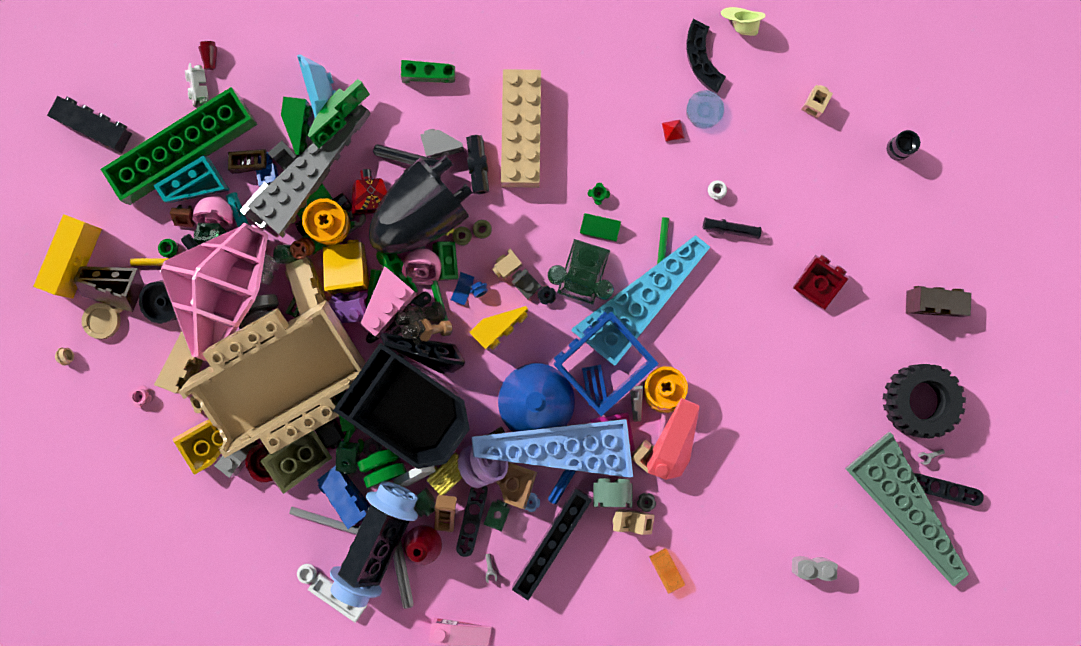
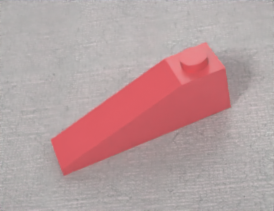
M683 398L680 399L646 460L648 473L665 480L680 477L690 462L699 405Z

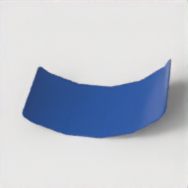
M460 272L456 288L450 300L465 305L475 277Z

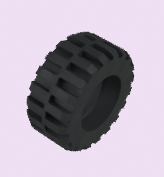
M909 365L898 370V374H893L890 377L892 382L886 384L885 389H888V391L883 393V399H886V404L883 405V408L889 412L886 416L889 421L894 422L893 426L906 435L927 439L942 437L945 435V432H951L955 429L954 424L959 425L962 420L959 416L965 413V408H962L963 403H966V397H962V392H964L963 386H958L959 379L956 376H950L951 371L942 369L939 365ZM919 383L929 384L937 395V408L933 415L927 419H919L910 407V394Z

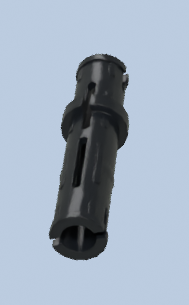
M707 217L704 218L702 226L703 230L717 231L719 234L729 233L756 239L760 238L762 231L761 227Z

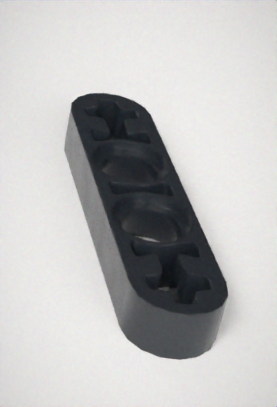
M914 473L916 479L926 482L925 486L921 485L926 494L972 506H978L984 500L983 493L979 489ZM935 481L940 485V489L937 492L931 490V484ZM954 486L959 491L956 497L950 495V489ZM965 493L974 494L976 499L964 497Z
M487 485L482 487L485 493H481L479 500L483 499L482 503L477 500H471V497L476 498L477 492L474 491V487L470 489L456 546L457 553L462 557L470 556L474 550L488 494ZM472 504H477L480 507V512L477 515H473L469 511V507ZM467 523L474 524V533L468 534L464 528ZM462 535L467 538H474L473 541L469 539L468 547L471 550L462 552L463 548L460 545H464L466 539L462 538Z

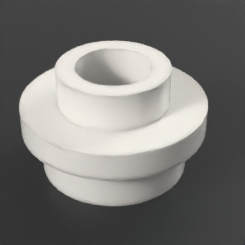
M713 181L708 186V194L715 200L722 199L727 193V187L722 181ZM716 187L720 189L718 194L714 192Z

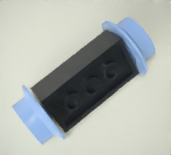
M383 481L377 492L367 493L366 499L371 505L366 512V516L358 529L353 543L350 545V550L341 566L333 567L330 571V576L334 580L331 593L335 598L347 605L365 607L370 598L381 595V580L409 522L415 521L418 518L417 512L413 509L417 496L398 484Z

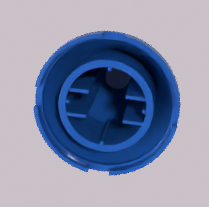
M532 363L517 368L504 380L499 391L498 407L502 420L512 432L567 426L572 418L575 397L570 382L559 370L546 364Z

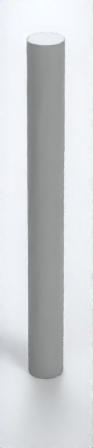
M291 507L289 512L291 515L356 535L358 533L359 527L357 526L347 529L341 521L299 508Z

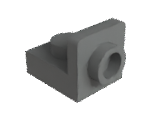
M526 268L523 271L521 269L512 276L514 279L512 284L527 300L542 287L529 274Z

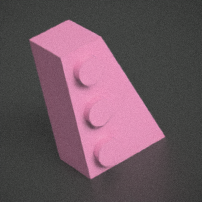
M384 266L360 324L375 337L379 338L381 333L386 331L417 293Z

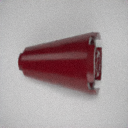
M417 526L407 533L403 544L404 552L416 564L426 565L432 563L441 553V537L437 530L430 526Z

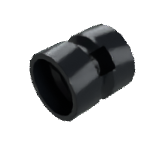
M902 131L889 140L886 148L887 154L890 158L897 161L906 159L918 151L921 143L920 137L914 131Z

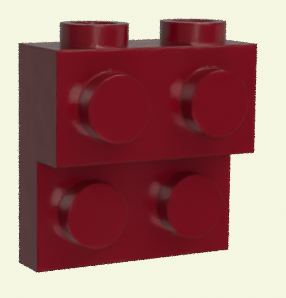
M815 255L794 284L793 289L825 310L849 278L845 275L847 273L845 269L838 265L836 268L829 264L831 260L824 255L820 257Z

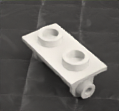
M189 63L188 70H185L186 82H190L188 99L192 100L193 106H195L196 101H199L200 104H205L209 99L207 86H199V83H206L205 70L201 65H196L192 68L191 63Z

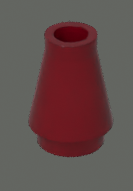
M201 41L198 49L204 70H215L218 47L214 41Z

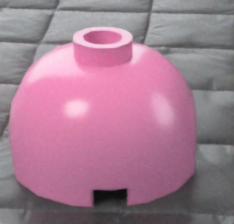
M219 196L207 197L197 203L193 212V221L207 229V226L214 227L213 231H226L231 228L233 223V210L223 198Z
M416 249L406 256L402 273L406 278L407 276L412 278L413 283L431 285L433 281L439 280L441 262L434 252L428 249Z

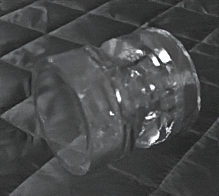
M265 254L261 282L271 285L275 277L273 272L278 270L282 261Z

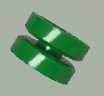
M388 449L371 454L357 462L360 472L374 471L364 478L367 489L379 485L383 481H389L405 474L407 471L404 463L400 462L391 465L392 462L400 457Z

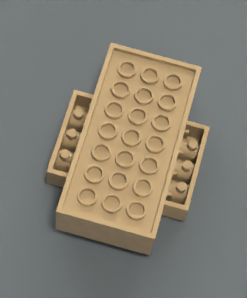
M327 300L289 322L285 320L277 308L208 347L203 356L210 366L190 377L178 392L183 399L192 394L200 402L202 410L213 426H216L220 432V436L223 439L220 452L224 458L259 438L269 453L273 454L340 416L333 411L339 402L335 395L350 387L366 362Z

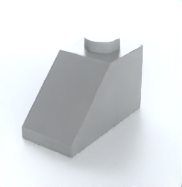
M429 129L424 134H421L426 157L437 159L445 155L448 156L464 151L463 144L440 130Z
M254 441L226 458L222 455L214 466L229 478L237 476L245 466L248 452L258 443Z

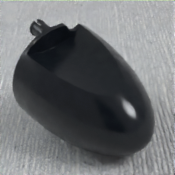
M446 155L433 167H429L422 158H419L395 181L384 195L372 217L369 228L370 244L375 250L385 254H399L420 248L445 235L469 217L460 203L473 194L471 189L464 184L462 188L452 194L440 180V176L454 165Z

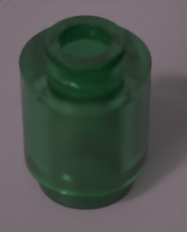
M291 244L277 245L274 248L273 257L277 263L289 264L299 260L291 254Z

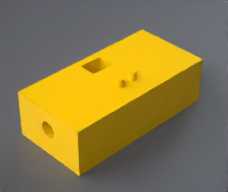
M63 214L33 287L53 295L73 299L77 291L74 278L80 266H87L102 228Z

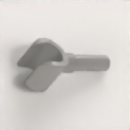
M942 449L928 454L920 452L918 454L919 457L927 456V459L920 463L927 465L931 462L932 458L945 454V451Z
M485 554L488 570L486 572V582L489 583V575H494L496 582L497 572L493 569L490 554Z

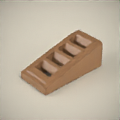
M437 496L434 530L454 532L456 497Z

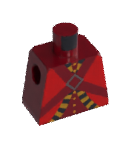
M364 169L360 171L361 179L355 180L352 187V215L374 214L379 203L387 193L383 179H373L371 169Z

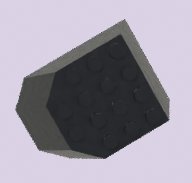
M382 343L377 346L333 410L416 469L446 464L470 430L465 401L453 388L408 357Z

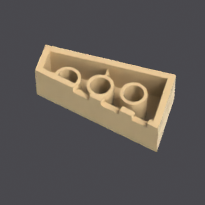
M182 331L154 384L176 394H180L178 391L187 380L199 372L203 360L191 356Z

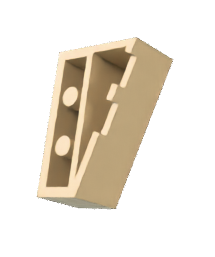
M306 257L285 265L287 269L285 274L291 283L292 293L300 315L327 300L310 258Z

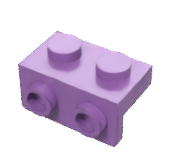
M353 291L349 294L337 293L332 296L328 304L340 323L362 321L366 311L364 299L368 294L367 292Z

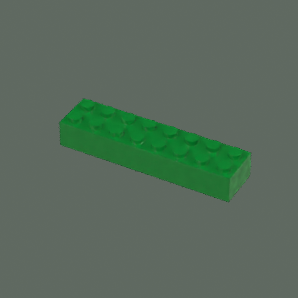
M230 87L100 170L118 199L125 204L131 205L155 190L153 185L198 158L211 155L258 124L239 94Z

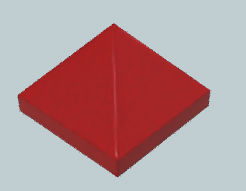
M681 120L662 123L665 142L684 138Z

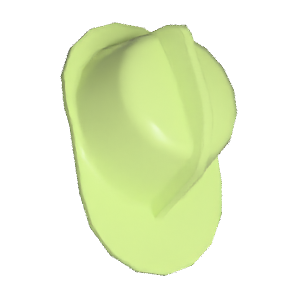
M729 7L721 11V15L732 20L736 32L742 35H757L760 21L766 17L762 12H754L737 7Z

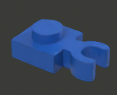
M268 152L267 169L256 171L259 187L264 182L270 185L278 177L277 167L272 163L273 158ZM258 156V164H261L260 156Z

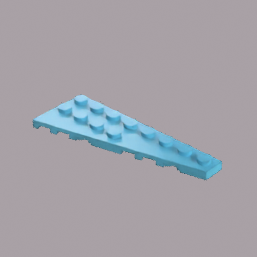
M695 235L573 327L571 331L579 338H582L584 336L582 332L589 325L594 327L599 322L597 318L602 313L606 312L608 314L612 312L637 339L709 250L710 246ZM608 321L586 342L614 366L632 346L611 321Z

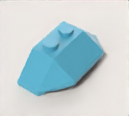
M300 54L297 55L316 118L321 108L336 92L331 85L334 83L331 72H327L324 66Z

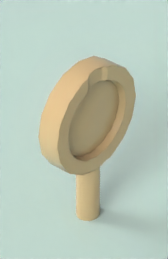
M95 303L84 311L82 327L90 337L95 339L112 337L120 327L121 317L119 313L124 309L105 303Z

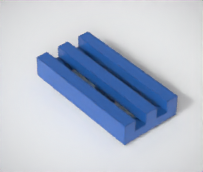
M601 365L584 367L582 372L586 392L591 396L587 371H590L595 400L597 404H600L607 398ZM595 369L598 370L599 381L603 399L601 400L599 399L598 388L594 372Z

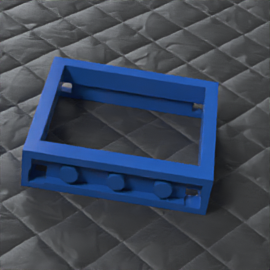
M606 312L602 313L597 318L599 322L594 327L589 325L582 332L584 336L579 340L575 338L568 345L570 348L565 353L561 351L554 357L555 362L553 363L600 416L604 415L659 364L612 312L608 314ZM608 321H611L647 361L598 405L562 364Z

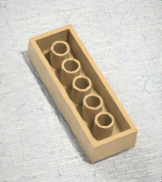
M503 69L502 187L540 188L541 70Z

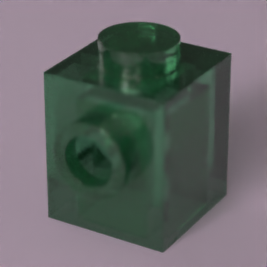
M340 442L336 449L335 471H341L344 474L356 472L358 468L357 462L360 460V443Z
M426 487L416 495L417 501L413 507L419 517H422L424 514L428 517L435 511L436 499Z

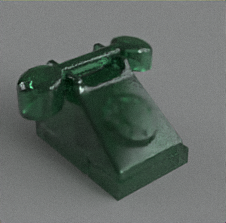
M574 239L565 268L561 265H554L548 271L547 277L550 283L559 285L557 294L591 305L594 304L596 297L600 300L609 299L613 294V285L608 280L601 279L610 250Z

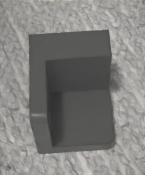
M283 141L279 142L268 152L283 170L298 158Z

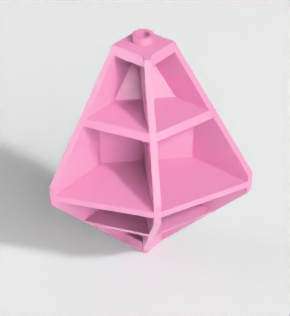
M243 223L240 227L164 261L160 274L192 357L207 362L203 356L205 350L235 333L253 305L260 288L268 233L263 232L262 228Z

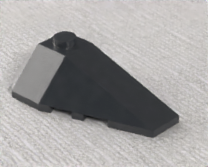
M381 333V339L385 346L439 373H454L465 364L455 344L431 340L425 342L419 338Z

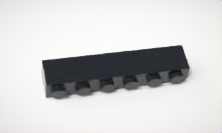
M574 487L512 585V591L529 601L591 503L592 498Z

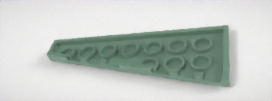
M891 432L886 433L845 469L954 587L969 574L904 457L901 448L898 446L894 435Z

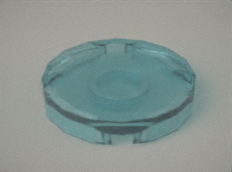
M708 90L693 94L686 106L688 119L694 126L702 129L715 126L721 120L724 113V103L720 96Z

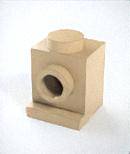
M815 85L801 110L816 118L820 117L833 93L825 86Z
M511 249L507 250V256L505 254L500 256L496 260L497 264L492 268L498 278L502 276L505 280L522 266V263Z

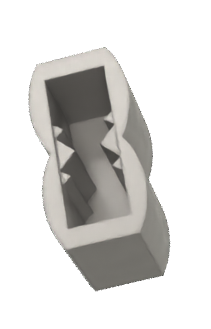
M805 556L792 558V573L799 578L805 580L819 578L824 581L837 579L838 565L827 558L816 557L810 559Z

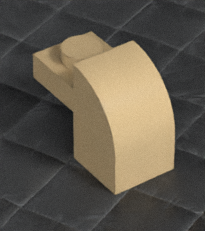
M618 509L613 517V531L633 532L641 535L652 534L655 515L640 511Z

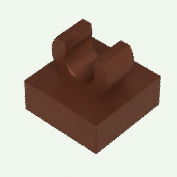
M178 205L177 208H171L170 216L174 226L194 227L195 222L193 221L191 205L188 206V209H183L182 205Z

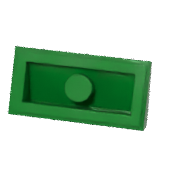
M584 213L580 234L617 242L621 221Z
M455 242L434 243L432 245L433 252L439 257L441 262V273L438 281L457 280L458 268Z

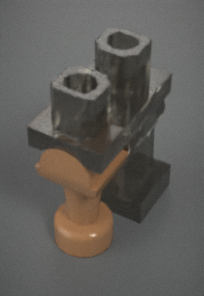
M433 302L432 306L427 307L406 305L404 312H397L394 317L396 325H404L401 330L404 339L412 338L415 344L420 343L421 340L428 341L433 334L440 333L441 336H450L452 334V324L448 320L444 321L447 312L440 302Z

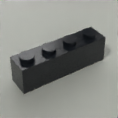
M60 96L56 97L47 114L48 117L123 153L132 136V133L126 130V125L118 121L114 124L110 122V117L102 113L96 115L93 113L94 110L84 104L80 107L77 105V101L68 96L65 99Z

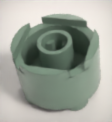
M596 479V483H593V507H598V503H600V507H626L627 504V508H632V483H630V479H618L616 483H611L610 479Z

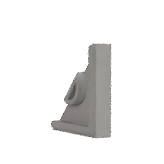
M634 386L630 390L634 422L641 421L643 386Z

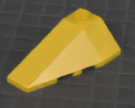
M209 419L172 439L194 475L211 466L221 454L220 449L223 439L218 428L213 426Z

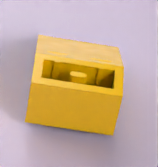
M524 306L484 318L469 333L487 351L489 349L494 350L501 343L499 339L502 336H509L514 331L513 326L517 322L521 324L528 317V308Z

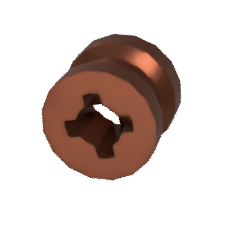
M308 237L300 238L290 246L291 254L299 260L312 255L315 251V244Z

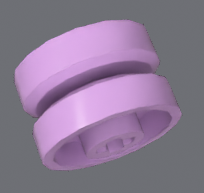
M471 445L460 452L458 468L467 484L474 488H481L503 479L507 474L508 461L473 457Z

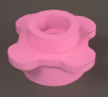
M144 385L129 393V397L136 408H141L143 404L152 401V396L148 394L147 387Z

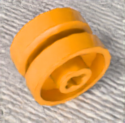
M318 199L311 202L305 208L302 216V225L305 232L315 241L324 245H335L347 237L350 230V218L348 213L337 202L330 199Z
M663 366L657 368L648 375L645 381L644 397L646 403L659 413L674 412L680 399H685L688 393V384L685 376L673 367Z

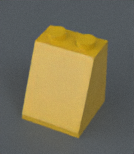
M349 240L347 244L340 245V243L323 247L324 291L334 295L337 293L368 290L369 275L365 245L362 242H359V240Z

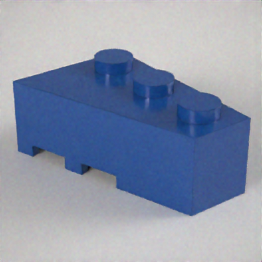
M340 464L335 465L317 479L319 489L322 493L326 494L347 529H350L366 516L370 504Z

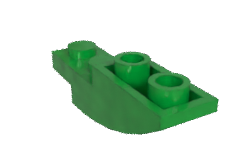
M359 79L345 91L339 88L328 99L314 119L308 137L318 149L347 124L344 118L370 95Z

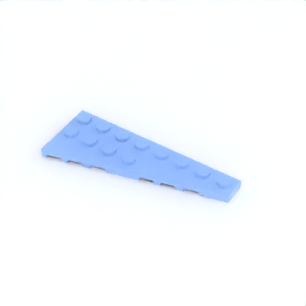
M627 419L471 437L473 457L633 477Z

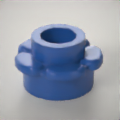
M481 281L471 286L472 290L470 293L475 298L483 296L488 292L487 284H482Z

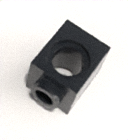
M335 418L315 429L325 448L331 447L334 449L342 444L341 440L345 437Z

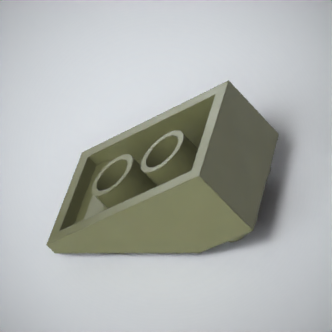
M313 430L273 454H268L260 462L284 494L330 461L332 456Z

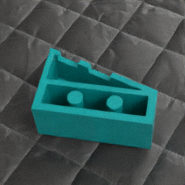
M206 156L198 158L153 185L166 203L179 202L230 190L210 158Z

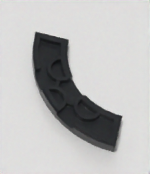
M693 18L686 40L687 58L697 79L708 90L717 95L726 76L721 74L707 57L706 36L710 27Z

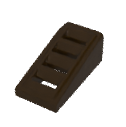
M266 149L228 152V170L232 174L267 169ZM258 156H261V164H258ZM251 157H254V164H251ZM245 158H247V165H244Z

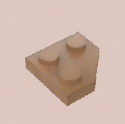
M508 462L507 474L503 479L496 481L503 494L504 502L525 510L538 472Z

